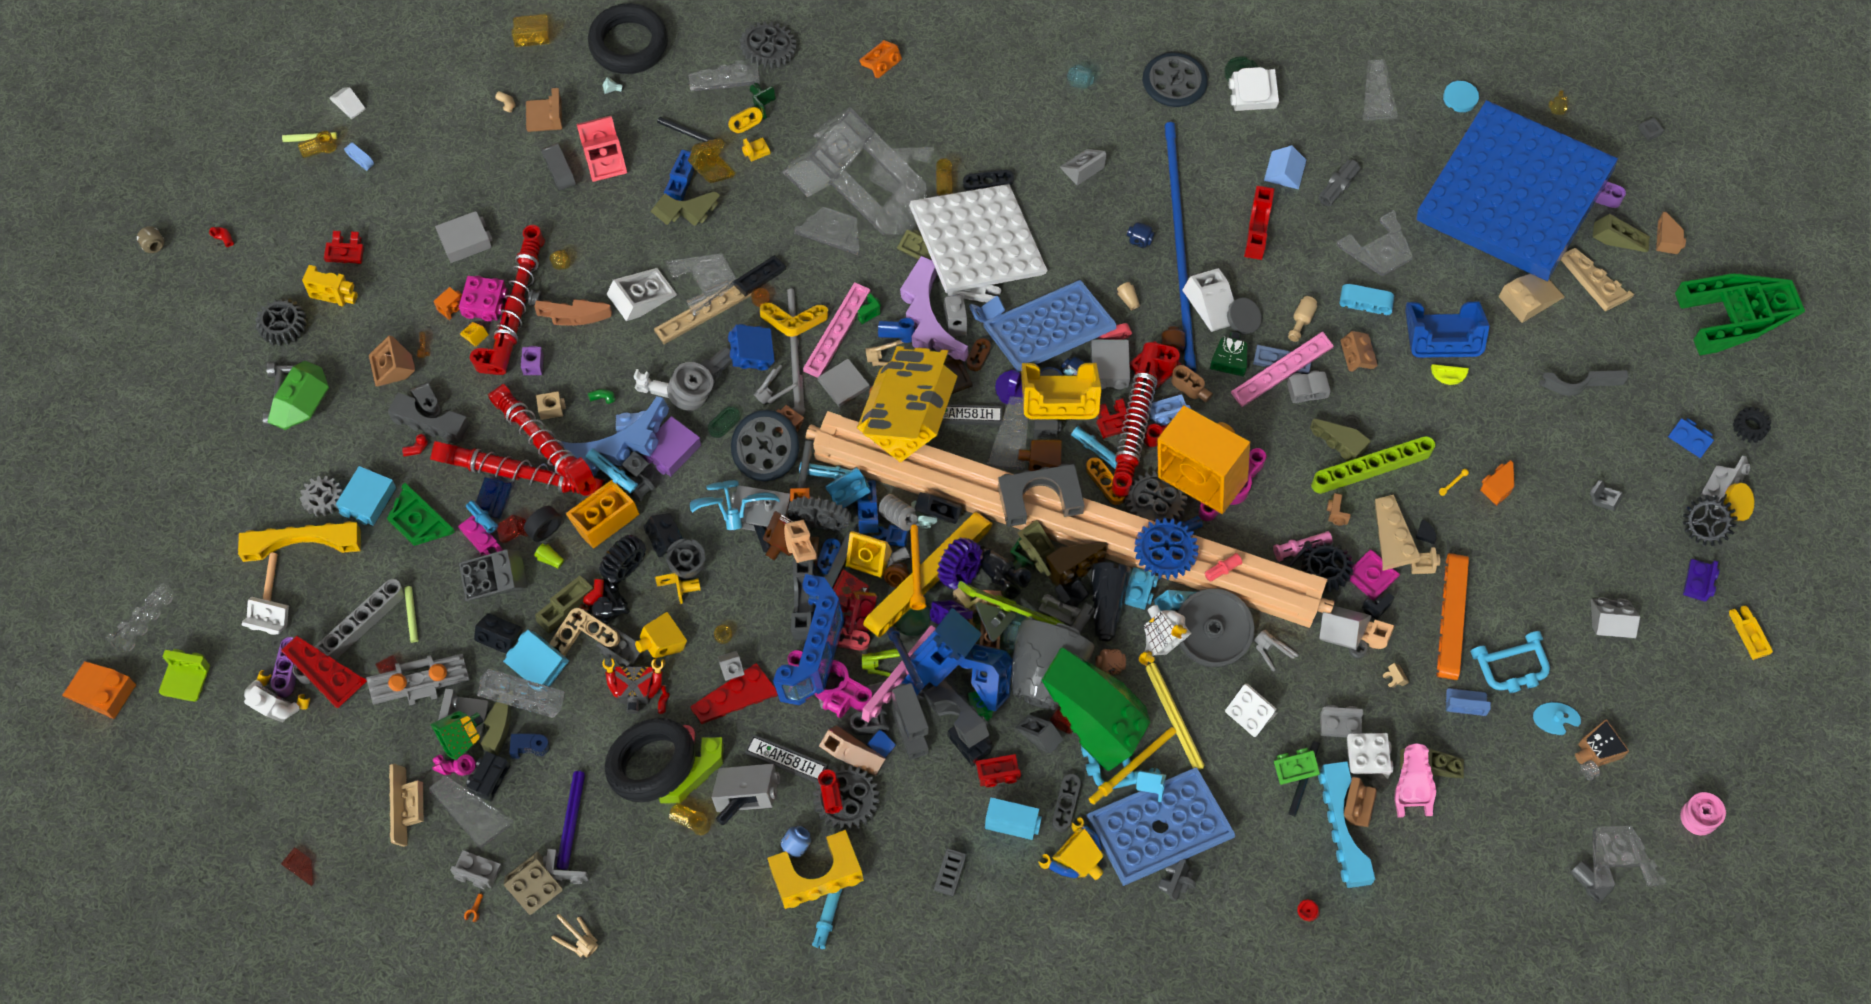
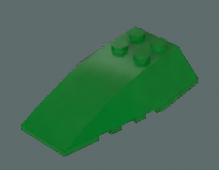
M1060 648L1041 681L1054 702H1058L1062 715L1067 717L1071 723L1070 728L1073 733H1077L1081 746L1106 771H1110L1134 753L1150 724L1147 708L1123 682L1065 648Z

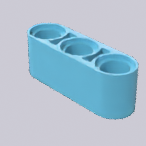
M1345 284L1342 286L1339 304L1342 307L1348 306V308L1362 311L1365 309L1367 312L1390 315L1393 310L1394 294L1384 290Z

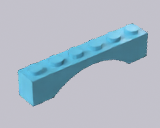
M1348 763L1325 764L1322 766L1318 778L1320 784L1324 785L1323 800L1325 804L1328 803L1329 811H1327L1329 823L1333 824L1332 839L1334 843L1337 842L1338 846L1336 856L1338 862H1341L1343 870H1341L1342 881L1346 882L1347 888L1372 885L1375 876L1371 859L1362 853L1352 840L1344 818V799L1352 781Z

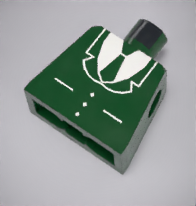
M1231 332L1229 338H1221L1212 357L1211 370L1244 377L1247 368V343L1240 341V333Z

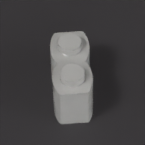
M1317 370L1309 374L1295 373L1289 377L1287 382L1292 403L1325 399L1329 397L1331 392L1326 373Z

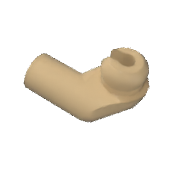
M497 92L496 99L504 102L503 109L511 113L513 108H515L514 99L503 92Z

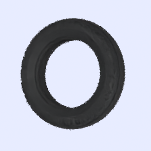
M634 3L618 4L617 6L614 5L609 7V9H605L594 19L588 33V46L593 58L603 68L618 74H636L651 68L662 58L668 42L667 29L660 16L652 9ZM623 23L641 24L652 34L651 41L645 49L630 55H621L610 51L604 44V38L609 30Z
M666 718L648 719L631 726L614 741L607 754L605 775L609 786L617 795L632 802L654 801L670 794L669 792H673L685 781L695 761L693 738L680 723ZM660 740L674 743V754L670 762L660 772L640 780L626 777L627 764L640 748Z

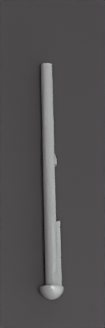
M788 289L789 315L794 317L796 316L794 289ZM797 336L790 337L793 384L796 383L797 386L793 388L794 407L792 409L803 416L805 408L803 378L799 370V340Z

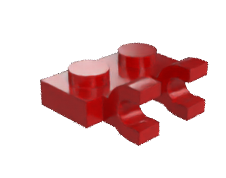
M333 231L332 243L326 242L325 262L362 264L364 246L361 244L362 238L359 237V232L351 231L349 244L343 243L344 237L341 236V231Z
M1123 398L1115 401L1116 405L1113 407L1117 414L1109 415L1106 404L1100 405L1099 414L1097 415L1099 419H1097L1096 423L1103 439L1124 433L1122 431V428L1125 427L1123 422L1126 420L1125 415L1128 413L1126 412ZM1125 422V425L1129 426L1130 422ZM1124 428L1123 430L1128 432L1129 428Z

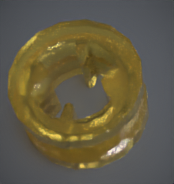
M727 625L717 626L714 630L715 640L720 644L730 642L732 639L731 628ZM726 631V634H728V636L724 635L723 638H720V634L718 633Z

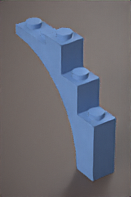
M656 396L645 413L626 429L598 441L587 443L562 442L564 449L571 451L577 459L581 457L589 466L594 477L600 469L585 458L592 448L612 464L621 467L623 462L630 456L631 451L651 456L657 448L659 441L655 433L658 432L661 422L667 416L669 407L663 398Z

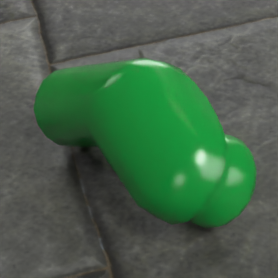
M599 389L588 393L590 402L605 398L607 404L615 402L613 391Z

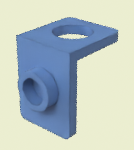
M995 296L982 307L974 304L969 305L974 318L980 322L997 317L1005 311L999 296Z

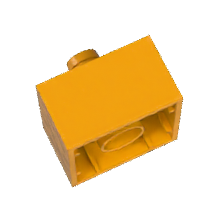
M1183 405L1158 438V478L1223 514L1248 481L1250 442L1235 434L1233 428L1224 422L1217 424Z

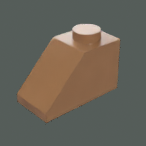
M1663 212L1658 220L1656 251L1678 254L1681 248L1684 249L1686 244L1684 230L1667 212Z

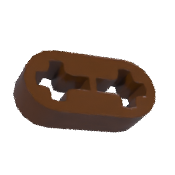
M981 338L974 343L967 357L966 364L969 370L979 371L983 367L991 349L990 342L987 339ZM982 345H985V348H983L982 351H981V353H980V352H979V347H981ZM976 357H978V363L973 365L972 361H975Z

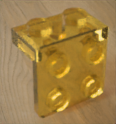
M547 15L523 16L513 19L514 28L511 30L515 47L550 44Z
M720 138L694 144L688 158V162L709 183L733 178L735 172L719 157L724 145Z

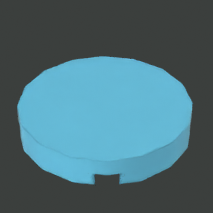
M1466 81L1451 82L1443 94L1445 104L1457 112L1471 111L1479 99L1476 87Z

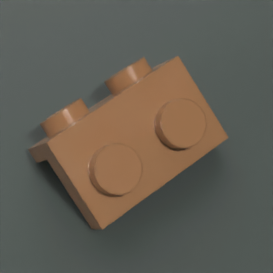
M1351 331L1341 339L1349 371L1353 372L1358 367L1374 369L1378 366L1369 334Z

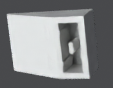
M1218 268L1191 276L1182 290L1210 331L1213 332L1229 327L1227 312L1229 311V305L1234 299L1229 282Z

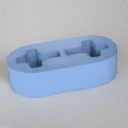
M350 143L344 148L347 155L366 171L374 165L372 159L354 143Z

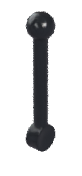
M1306 541L1304 547L1287 566L1292 567L1299 557L1312 547V543Z

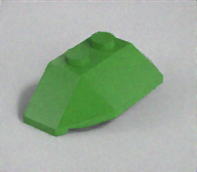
M307 361L292 367L274 396L268 417L269 424L287 430L291 426L311 419L329 389L322 367Z

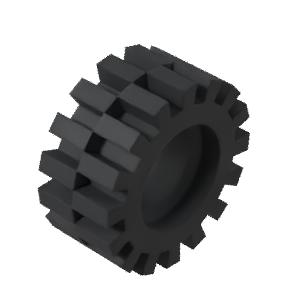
M1746 407L1739 412L1734 419L1733 426L1735 427L1733 430L1734 432L1738 431L1736 435L1738 437L1741 435V440L1748 439L1747 442L1751 443L1753 440L1756 443L1758 440H1763L1771 429V420L1768 421L1769 415L1764 416L1766 413L1764 410L1759 412L1760 408L1754 410V407L1749 409ZM1752 420L1756 422L1758 430L1749 428L1745 421Z

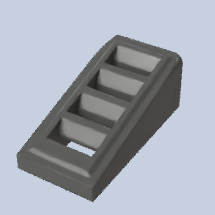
M946 849L934 891L954 897L966 861V854ZM949 858L956 859V860H959L960 863H957V862H954V861H951V860H948V859H949ZM946 865L957 868V872L947 869ZM943 874L953 876L955 879L943 877ZM941 881L951 884L952 888L940 885Z

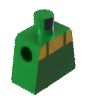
M457 711L430 725L446 755L456 761L479 740V735L475 728L484 721L477 712L469 717L467 714Z

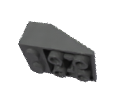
M506 549L459 563L466 601L528 588L521 550Z

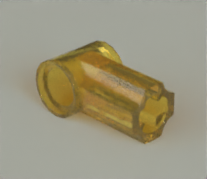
M321 131L317 134L316 138L298 143L303 158L322 152L332 153L337 148L331 133L328 131Z
M945 158L938 160L936 163V191L939 196L952 194V163Z
M676 803L671 808L669 820L692 830L696 835L701 836L709 832L710 823L704 813L696 812L679 803ZM698 821H704L701 827H695Z

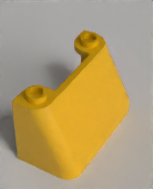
M1022 363L1023 410L1027 418L1093 419L1099 414L1101 383L1097 363H1084L1080 365L1077 370V376H1040L1038 365Z

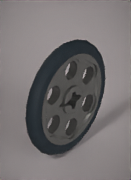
M1176 52L1164 53L1152 59L1146 65L1142 77L1143 85L1148 95L1158 103L1169 107H1183L1193 104L1202 97L1208 86V77L1202 64L1189 55ZM1176 63L1178 67L1172 68L1169 64ZM1161 70L1164 74L1157 75L1155 71ZM1192 70L1194 74L1188 75L1185 71ZM1178 75V79H1176L1172 85V79H1175ZM1162 84L1165 86V89L1160 90L1156 86ZM1193 84L1195 88L1189 89L1186 85ZM1178 91L1181 95L1174 96L1172 92Z
M772 410L756 411L742 419L735 428L731 440V455L735 465L745 476L756 481H773L786 474L795 464L800 447L799 436L795 426L785 415ZM763 422L765 423V430L759 433L757 431V424ZM777 427H781L783 434L777 438L774 435V430ZM750 435L752 443L746 446L743 443V439L745 436ZM761 441L768 442L767 447L769 450L762 449L763 444ZM782 445L787 448L784 456L778 454V448ZM753 453L756 456V461L753 464H749L747 458ZM767 459H772L774 462L771 469L765 468V461Z

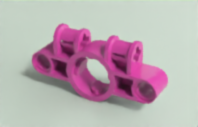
M1255 448L1250 451L1248 481L1230 505L1239 504L1248 497L1252 479L1264 466L1266 460L1264 450ZM1201 502L1198 514L1202 520L1211 521L1219 512ZM1209 508L1212 512H1207L1204 509Z
M792 651L788 655V665L799 666V664L794 663L800 662L802 651ZM833 660L829 673H836L839 677L842 676L844 681L840 682L838 688L833 690H826L825 688L822 693H815L814 695L824 701L822 706L824 710L834 712L838 718H842L850 707L863 712L864 706L872 698L871 690L849 678L845 665ZM862 698L867 699L866 701H860Z

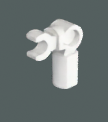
M636 369L634 379L636 380L635 389L643 393L650 391L651 394L669 398L667 394L668 383L656 380L651 381L649 372L641 374Z

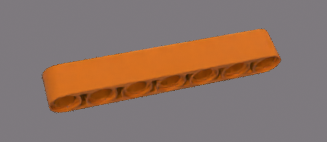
M1448 553L1446 558L1448 565L1445 566L1444 578L1446 584L1444 583L1443 590L1445 601L1442 602L1441 616H1443V619H1441L1440 626L1442 637L1439 638L1438 652H1440V655H1438L1437 662L1439 673L1436 676L1458 680L1461 666L1469 557Z

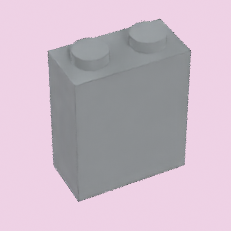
M476 211L435 226L450 263L491 248L490 241H493L489 230L485 231V221L483 217L478 216Z
M1092 339L1090 362L1097 363L1101 389L1106 387L1124 389L1128 387L1130 381L1129 340Z

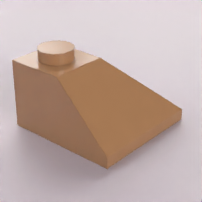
M389 335L369 354L375 386L405 380L415 371L412 355L393 336Z

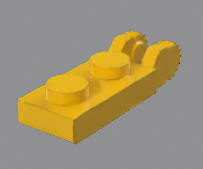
M1746 605L1740 608L1744 620L1741 619L1736 609L1729 610V615L1752 660L1770 655L1773 650Z

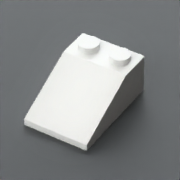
M658 268L614 279L607 293L626 321L643 316L677 295Z

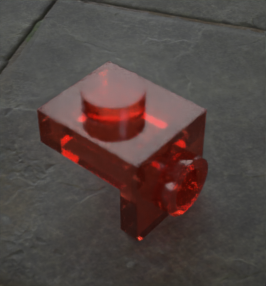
M511 515L500 522L497 527L500 542L507 543L518 535L527 537L528 534L524 531L525 518Z

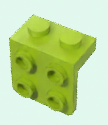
M173 649V651L165 650L162 657L168 663V667L159 693L166 697L193 702L197 701L210 664L199 653L186 654L179 649Z

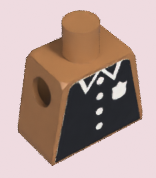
M1606 719L1580 741L1578 745L1582 750L1577 752L1575 757L1580 764L1590 760L1596 768L1624 758L1629 750Z

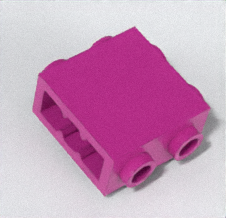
M467 276L459 304L461 315L468 319L475 317L482 318L485 321H498L499 314L502 315L501 310H504L503 300L508 295V288L505 287L504 281L498 278L489 279L481 276Z

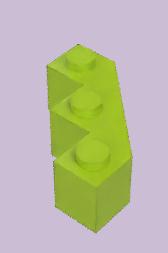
M702 737L701 757H695L693 767L685 781L673 792H669L670 794L662 798L660 797V803L683 802L694 789H697L715 770L723 765L724 744L722 737Z

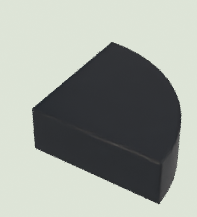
M1421 520L1416 539L1435 544L1436 533L1434 528L1427 521Z

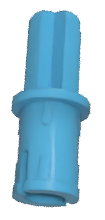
M474 500L466 504V508L475 517V522L480 523L489 534L497 529L498 524L490 518L488 511H483Z

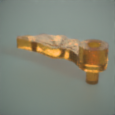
M419 332L420 349L417 350V357L424 358L425 356H430V352H425V334Z

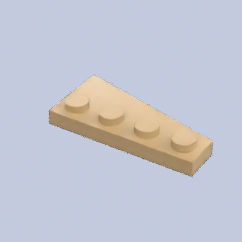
M1576 248L1564 253L1561 261L1604 311L1610 310L1634 296L1631 291L1626 292L1621 288L1622 284L1617 280L1613 281L1607 277V272L1603 269L1596 268L1593 265L1594 262Z
M1394 494L1375 499L1383 571L1419 562L1421 557Z

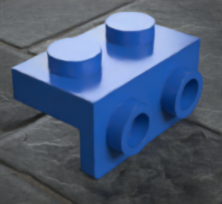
M1688 418L1686 420L1681 419L1668 438L1698 458H1701L1714 441L1711 438L1713 434L1705 429L1700 431L1695 427L1697 424Z

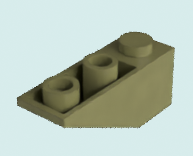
M1315 418L1310 426L1315 436L1324 439L1330 448H1335L1347 461L1359 458L1368 449L1371 442L1357 429Z
M1405 748L1400 750L1401 770L1404 763ZM1428 748V763L1434 776L1464 778V759Z

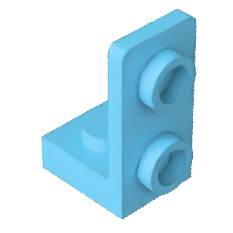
M1167 590L1154 599V604L1158 605L1161 611L1179 610L1185 600L1196 592Z

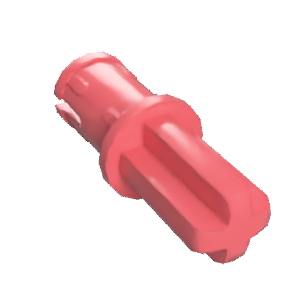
M1235 553L1224 561H1218L1217 565L1205 571L1206 579L1211 582L1223 574H1229L1230 570L1242 564V559Z

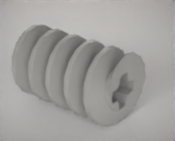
M888 494L881 500L878 512L882 517L904 531L910 530L911 525L917 524L918 517L913 507L893 494Z

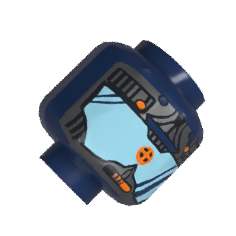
M1073 357L1071 360L1067 358L1061 366L1064 368L1062 371L1063 376H1077L1079 366L1085 362L1078 357Z

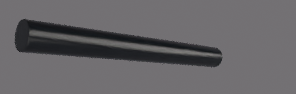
M659 117L657 123L716 148L720 149L723 144L718 140L665 118Z
M1312 741L1309 751L1313 750L1316 758L1320 743ZM1309 778L1299 780L1288 812L1289 815L1296 817Z

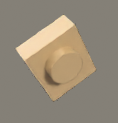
M1431 547L1430 553H1419L1421 557L1419 562L1410 564L1412 574L1435 573L1437 566H1440V555L1436 554L1435 547Z

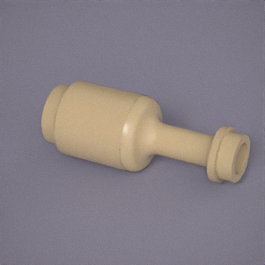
M1305 296L1300 300L1294 313L1295 327L1288 333V338L1291 341L1297 342L1301 338L1300 331L1303 325H1308L1311 322L1317 309V301L1313 297Z

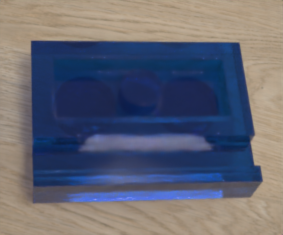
M485 477L476 503L483 511H488L490 517L501 519L512 484Z

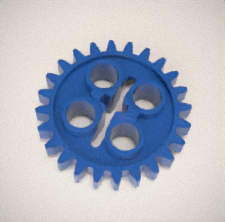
M1166 518L1163 519V523L1156 519L1155 525L1148 522V528L1143 526L1142 532H1138V539L1135 540L1136 546L1134 548V552L1137 553L1135 558L1141 559L1139 566L1146 565L1145 572L1152 570L1151 576L1158 573L1159 579L1163 575H1166L1167 580H1169L1170 575L1177 579L1178 573L1184 576L1185 570L1190 571L1191 565H1195V559L1198 557L1196 551L1199 548L1198 545H1195L1197 538H1192L1193 531L1187 533L1188 526L1181 527V521L1176 525L1174 524V519L1170 523H1167ZM1152 538H1158L1160 541L1154 542ZM1171 538H1178L1180 541L1175 542ZM1176 555L1179 556L1181 559L1176 560L1172 556ZM1153 556H1159L1161 560H1156Z

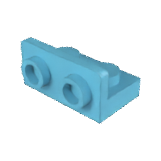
M1133 567L1124 604L1145 610L1147 604L1151 605L1154 593H1150L1152 587L1156 588L1159 577L1151 576L1150 571L1145 572L1143 569Z

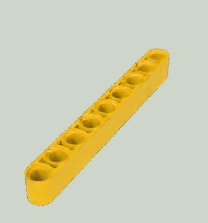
M978 512L973 513L920 565L921 594L923 596L940 580L937 569L940 567L938 562L941 561L940 556H943L944 549L947 550L948 545L953 544V541L959 538H969L978 543L989 532L992 522ZM913 572L864 620L863 625L877 637L884 635L910 609V598L913 595Z

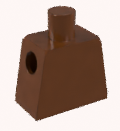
M1032 440L1029 450L1019 449L1017 460L1028 461L1029 471H1037L1044 467H1058L1061 465L1062 440Z

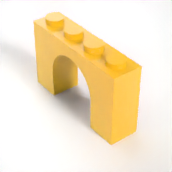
M846 830L826 837L834 861L830 871L820 878L806 879L799 876L794 871L786 851L767 858L785 909L797 907L806 901L816 900L820 896L836 893L842 888L855 886L859 882L864 881L862 870Z

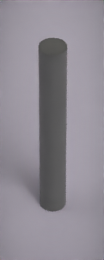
M805 441L797 488H805L813 445L812 441Z

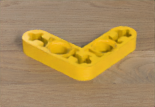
M764 303L760 306V317L785 335L794 337L828 319V308L824 305H816L792 317L776 305Z

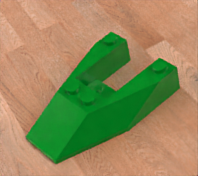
M1733 273L1681 282L1675 292L1681 309L1723 302L1732 323L1700 329L1693 339L1699 356L1717 353L1756 339L1805 312L1793 281L1787 279Z

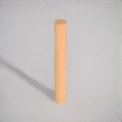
M270 553L263 594V599L271 601L277 553Z

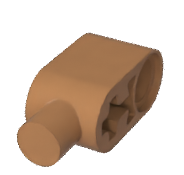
M1178 365L1174 368L1171 379L1173 386L1192 399L1200 398L1204 402L1210 400L1213 393L1204 388L1205 382L1199 375L1184 365Z

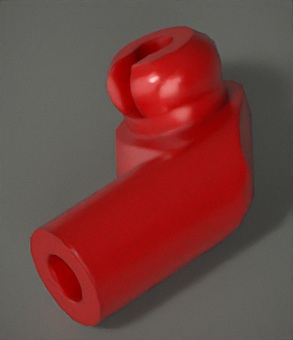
M221 227L210 228V236L223 240L226 247L234 245L227 229Z
M419 434L416 436V442L413 446L402 447L403 456L422 453L428 445L426 436Z
M594 580V589L583 597L585 605L592 606L598 598L603 597L604 580Z

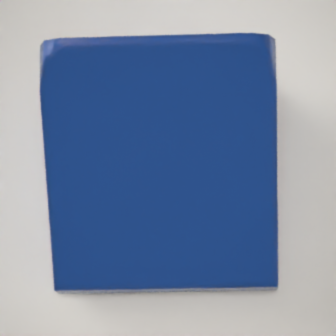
M881 730L867 744L868 747L885 758L896 746Z

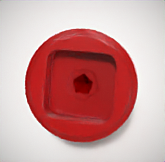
M1307 899L1300 902L1297 912L1300 918L1310 922L1317 919L1320 909L1314 901Z

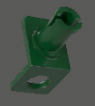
M754 83L749 88L750 92L753 93L754 107L762 112V118L765 120L767 117L764 105L776 99L774 88L771 86L763 90L758 83Z
M1019 538L1010 551L1015 558L1013 562L1015 570L1025 566L1034 570V563L1019 554L1022 549L1019 543L1021 538Z

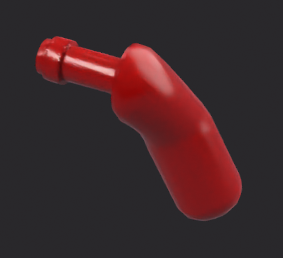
M663 685L661 686L663 694H661L658 701V712L660 714L666 712V702L669 698L666 686Z

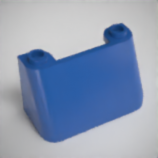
M1467 302L1463 304L1459 314L1424 315V307L1420 303H1406L1405 311L1410 349L1415 357H1476L1485 351L1490 325L1480 302Z

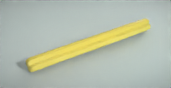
M1156 663L1147 665L1146 671L1176 730V734L1193 769L1196 767L1198 771L1203 769L1204 763Z

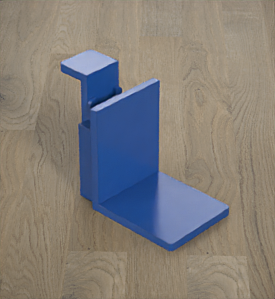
M953 608L946 614L932 634L910 656L924 687L929 682L937 687L967 656L982 635L980 631ZM909 674L900 683H912L916 696L921 691L916 689Z

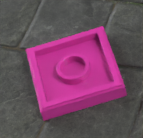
M1370 549L1354 565L1350 581L1370 599L1375 601L1400 574L1393 568L1383 571L1382 558Z

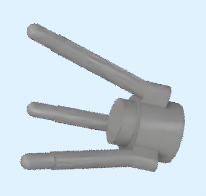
M779 365L777 369H773L761 387L753 394L763 405L767 402L771 405L774 400L797 386L794 383L776 395L771 396L773 392L768 386L779 373L782 365Z
M1263 630L1255 638V642L1258 644L1256 649L1262 654L1272 671L1276 669L1264 649L1268 651L1275 646L1292 659L1299 656L1298 653L1277 640L1266 630Z

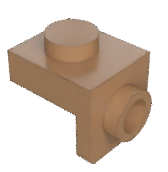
M1334 493L1332 500H1328L1326 511H1330L1328 521L1338 526L1347 525L1351 514L1339 512L1342 495Z

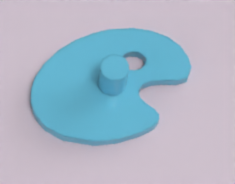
M1552 702L1540 705L1533 713L1536 725L1551 734L1564 735L1566 733L1563 726L1564 723L1577 727L1581 724L1578 712L1562 703ZM1563 713H1567V714L1569 715V717H1568V718H1564V714H1563Z

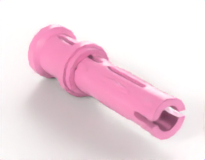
M1326 531L1325 533L1298 541L1289 540L1288 543L1274 545L1273 551L1276 559L1280 562L1283 558L1295 557L1304 547L1306 541L1318 540L1312 543L1311 548H1315L1316 544L1321 546L1324 541L1326 544L1332 543V536L1329 531Z

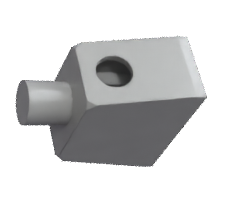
M963 295L945 297L944 313L948 334L952 337L967 335V316ZM959 320V325L953 324L955 321Z

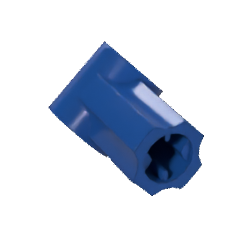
M903 318L899 322L879 321L878 337L899 338L904 343L912 342V335L915 332V325L912 319Z

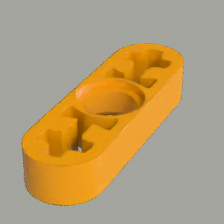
M1090 458L1086 464V471L1110 503L1114 505L1122 504L1125 497H1113L1114 494L1111 490L1113 474L1101 459ZM1092 464L1094 466L1098 465V471L1095 468L1091 469ZM1102 478H1108L1110 479L1111 483L1109 485H1103L1100 482V480Z

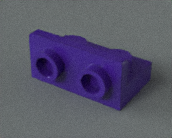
M1691 559L1689 561L1683 595L1705 602L1710 596L1713 597L1716 591L1714 581L1718 578L1720 571L1717 568L1718 561L1714 560L1712 564H1707Z
M952 599L932 601L930 617L931 621L939 625L952 608L965 619H972L973 611Z

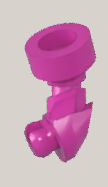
M442 754L433 758L435 765L432 766V769L443 775H451V772H456L460 776L471 774L475 769L474 759L467 754L460 756L456 761L446 760Z

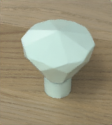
M607 77L603 83L604 93L621 91L622 84H617Z

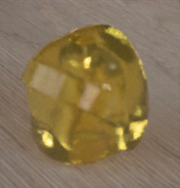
M559 250L550 255L553 268L557 270L569 268L570 257L565 250Z

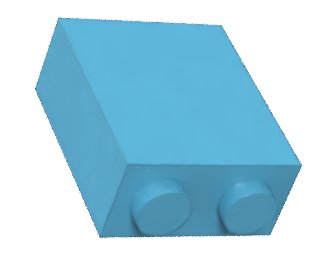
M359 466L338 499L336 506L342 516L346 518L351 516L363 525L368 523L374 526L394 493L396 486L392 479Z
M527 630L520 635L519 642L515 647L507 652L506 659L503 662L537 690L545 692L570 660L536 632Z
M990 798L985 829L1033 840L1034 834L1038 835L1042 816H1038V808Z

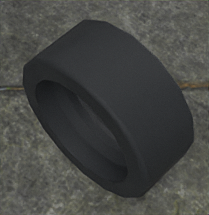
M543 506L527 519L524 531L533 541H543L559 528L562 517L552 506Z

